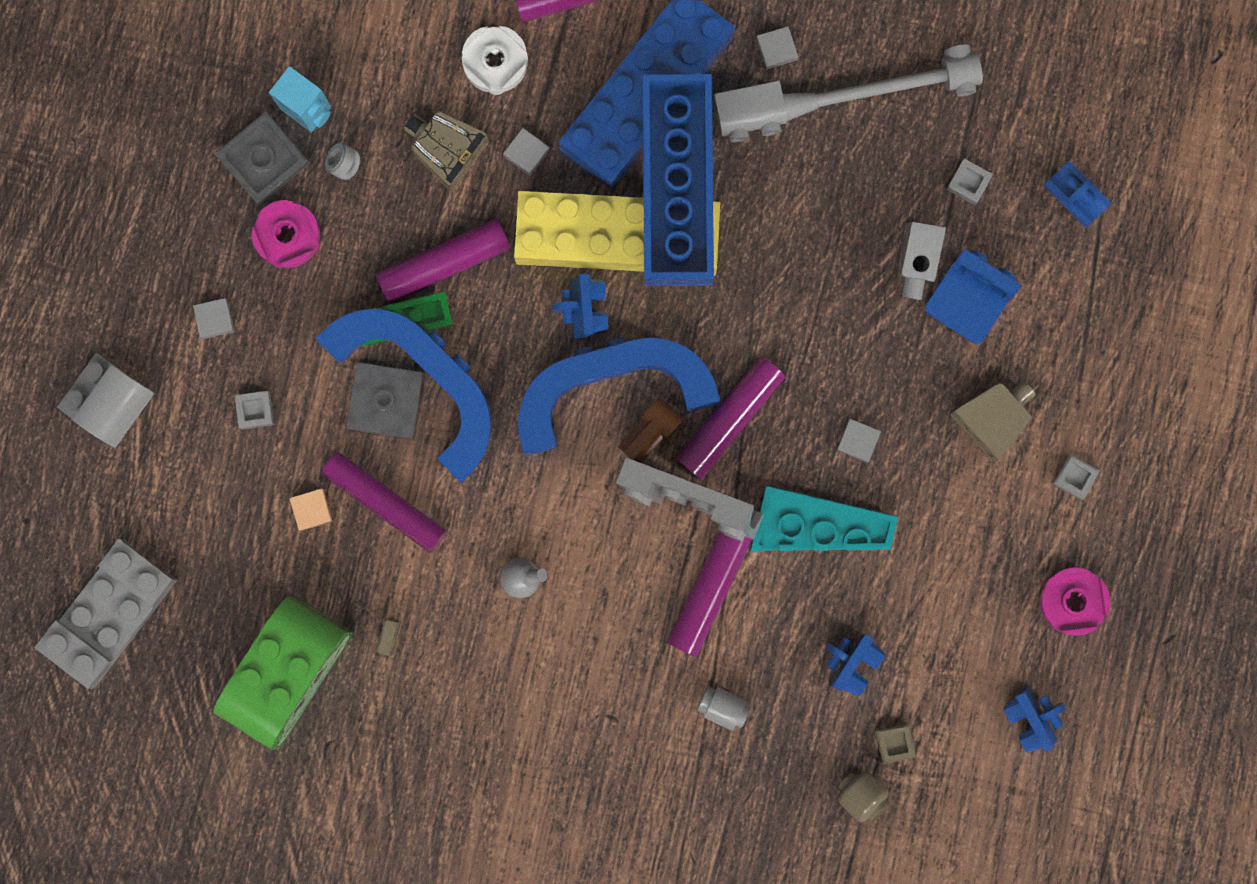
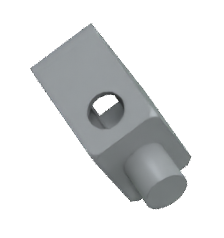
M917 222L906 223L897 276L905 277L902 297L922 300L925 281H935L946 231L945 227ZM917 256L922 258L924 262L923 268L920 271L913 268V261Z

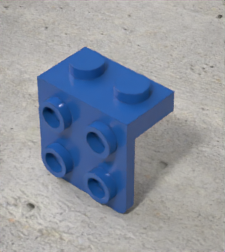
M964 248L925 306V312L971 343L980 344L1007 303L1016 295L1022 285L1015 281L1017 277L1010 271L1001 267L997 270L988 264V258L974 249H971L969 252Z

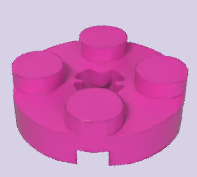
M280 200L267 205L258 214L255 227L253 226L252 241L259 255L273 266L278 268L298 267L310 260L319 250L320 227L315 216L306 207L293 201ZM283 226H288L289 230L293 227L295 230L292 240L288 243H285V240H282V242L278 240V236L282 234L281 228Z
M1077 567L1066 568L1056 572L1044 582L1040 594V608L1045 620L1052 629L1066 635H1086L1095 631L1104 618L1107 617L1110 610V594L1106 584L1095 574L1091 573V571ZM1071 592H1077V597L1082 596L1084 600L1083 604L1078 605V611L1076 612L1072 611V606L1068 607L1066 599L1070 598Z

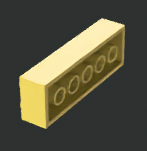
M518 191L514 254L516 264L644 271V198ZM713 202L714 275H716L720 202Z

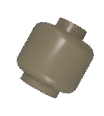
M861 772L857 776L850 773L838 787L842 791L838 800L839 805L859 823L868 820L873 823L890 804L887 801L888 789L869 772Z

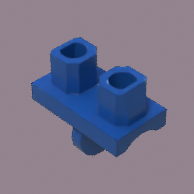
M1070 161L1043 185L1085 228L1112 204L1093 185L1094 183L1087 179Z
M579 274L577 278L570 279V290L561 291L562 302L552 305L553 312L563 313V324L573 325L574 339H584L594 333L607 330L608 315L606 312H592L591 301H602L605 299V282L590 279L589 274Z
M861 634L849 655L846 654V651L852 642L843 637L837 648L829 643L827 644L825 650L831 653L832 656L826 666L835 671L840 661H844L830 683L832 687L841 692L844 689L849 693L861 696L869 681L854 672L860 661L877 669L886 656L877 645L872 643L874 641L872 637L867 634Z
M1029 686L1021 689L1016 698L1007 703L1003 710L1011 723L1027 717L1032 728L1018 735L1025 752L1041 748L1046 752L1055 747L1054 744L1058 741L1047 720L1049 719L1054 730L1062 727L1063 724L1058 714L1062 713L1066 708L1062 702L1052 705L1048 695H1045L1038 699L1044 709L1042 711Z

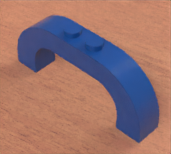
M365 309L338 318L315 338L339 363H344L361 345L371 340L387 339L398 344L455 400L460 410L461 426L459 434L455 441L437 459L461 483L479 465L487 451L492 432L491 411L487 398L479 384L467 372L471 368L470 365L457 353L451 357L443 349L447 343L433 329L427 333L413 320L395 312L382 309Z
M624 337L606 342L607 348L594 351L593 346L575 350L574 357L558 361L542 371L530 384L523 397L519 410L518 430L524 455L530 456L558 448L552 427V412L559 398L571 389L639 370L654 369L662 371L674 379L682 393L686 411L691 412L720 403L714 378L705 363L694 352L681 344L666 339L642 338L626 342Z

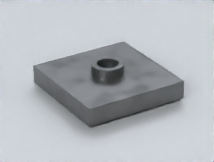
M266 111L215 153L258 206L310 164Z
M357 362L346 429L414 439L424 373Z

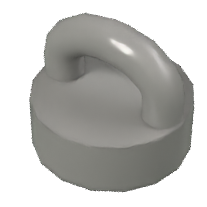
M345 143L334 145L325 159L326 171L343 180L353 177L360 165L359 153Z

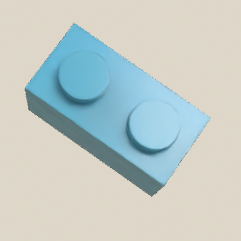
M290 66L269 91V94L280 110L311 133L316 126L318 128L322 127L330 116L331 112L329 110L331 105L323 91Z

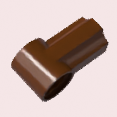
M659 397L640 418V423L623 439L618 448L631 460L643 463L663 440L666 441L685 419Z

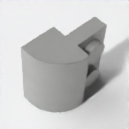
M95 353L57 408L72 418L71 420L80 427L116 448L155 393L103 356Z

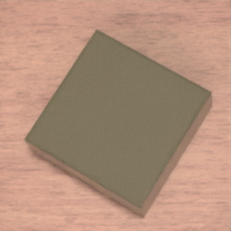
M393 620L384 621L377 648L379 654L394 655L401 622Z
M909 723L875 730L882 764L916 758Z

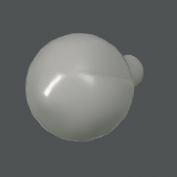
M521 557L508 561L500 573V584L503 590L511 597L520 599L534 594L540 586V582H544L547 579L545 569H538L529 559Z

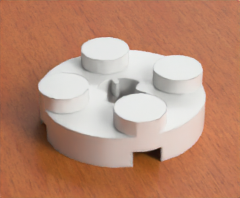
M486 26L479 28L467 38L463 46L462 63L465 75L476 88L482 91L490 92L494 95L502 94L504 91L517 86L526 74L529 61L525 44L521 37L508 27L488 28ZM500 52L503 54L504 58H501L503 63L500 66L494 65L491 67L486 63L489 62V59L486 58L489 53L496 55Z

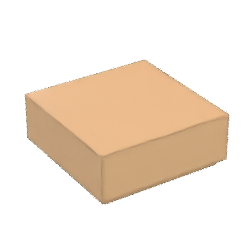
M324 489L290 498L299 531L333 521Z

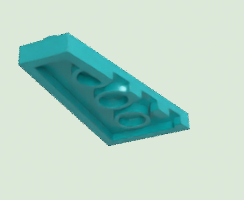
M766 485L759 511L764 516L756 537L752 541L750 551L891 550L898 516Z

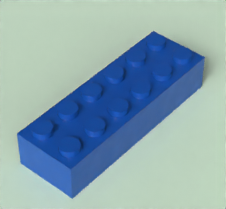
M671 0L558 142L560 152L612 191L643 153V75L705 74L733 39L735 26L701 0Z
M712 74L643 75L644 286L713 285Z

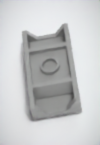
M629 458L625 459L616 484L625 489L623 495L650 507L652 501L662 505L665 496L668 500L684 506L687 500L691 501V506L698 508L697 510L712 516L711 520L719 525L718 531L743 542L745 537L755 539L764 516L763 513L753 510L754 505Z
M124 539L116 541L99 563L98 567L100 568L61 619L54 621L34 647L87 689L95 688L178 581L175 577L161 570L138 553Z

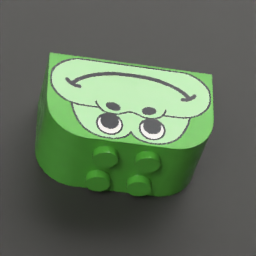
M288 596L277 607L221 693L213 713L270 750L281 748L354 632L298 596Z

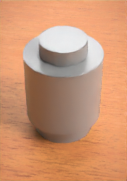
M708 686L698 705L697 711L704 714L703 718L733 731L735 726L743 727L750 709L745 707L747 700L718 686L716 689Z

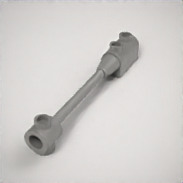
M964 44L944 51L945 58H942L941 61L942 69L818 94H783L780 81L714 94L713 105L721 137L728 136L731 143L747 140L749 138L748 131L761 129L762 136H771L782 131L781 125L787 124V121L814 111L821 106L944 82L948 91L956 90L958 97L968 96L976 93V85H981L983 81L980 58L976 51L971 52L970 45Z

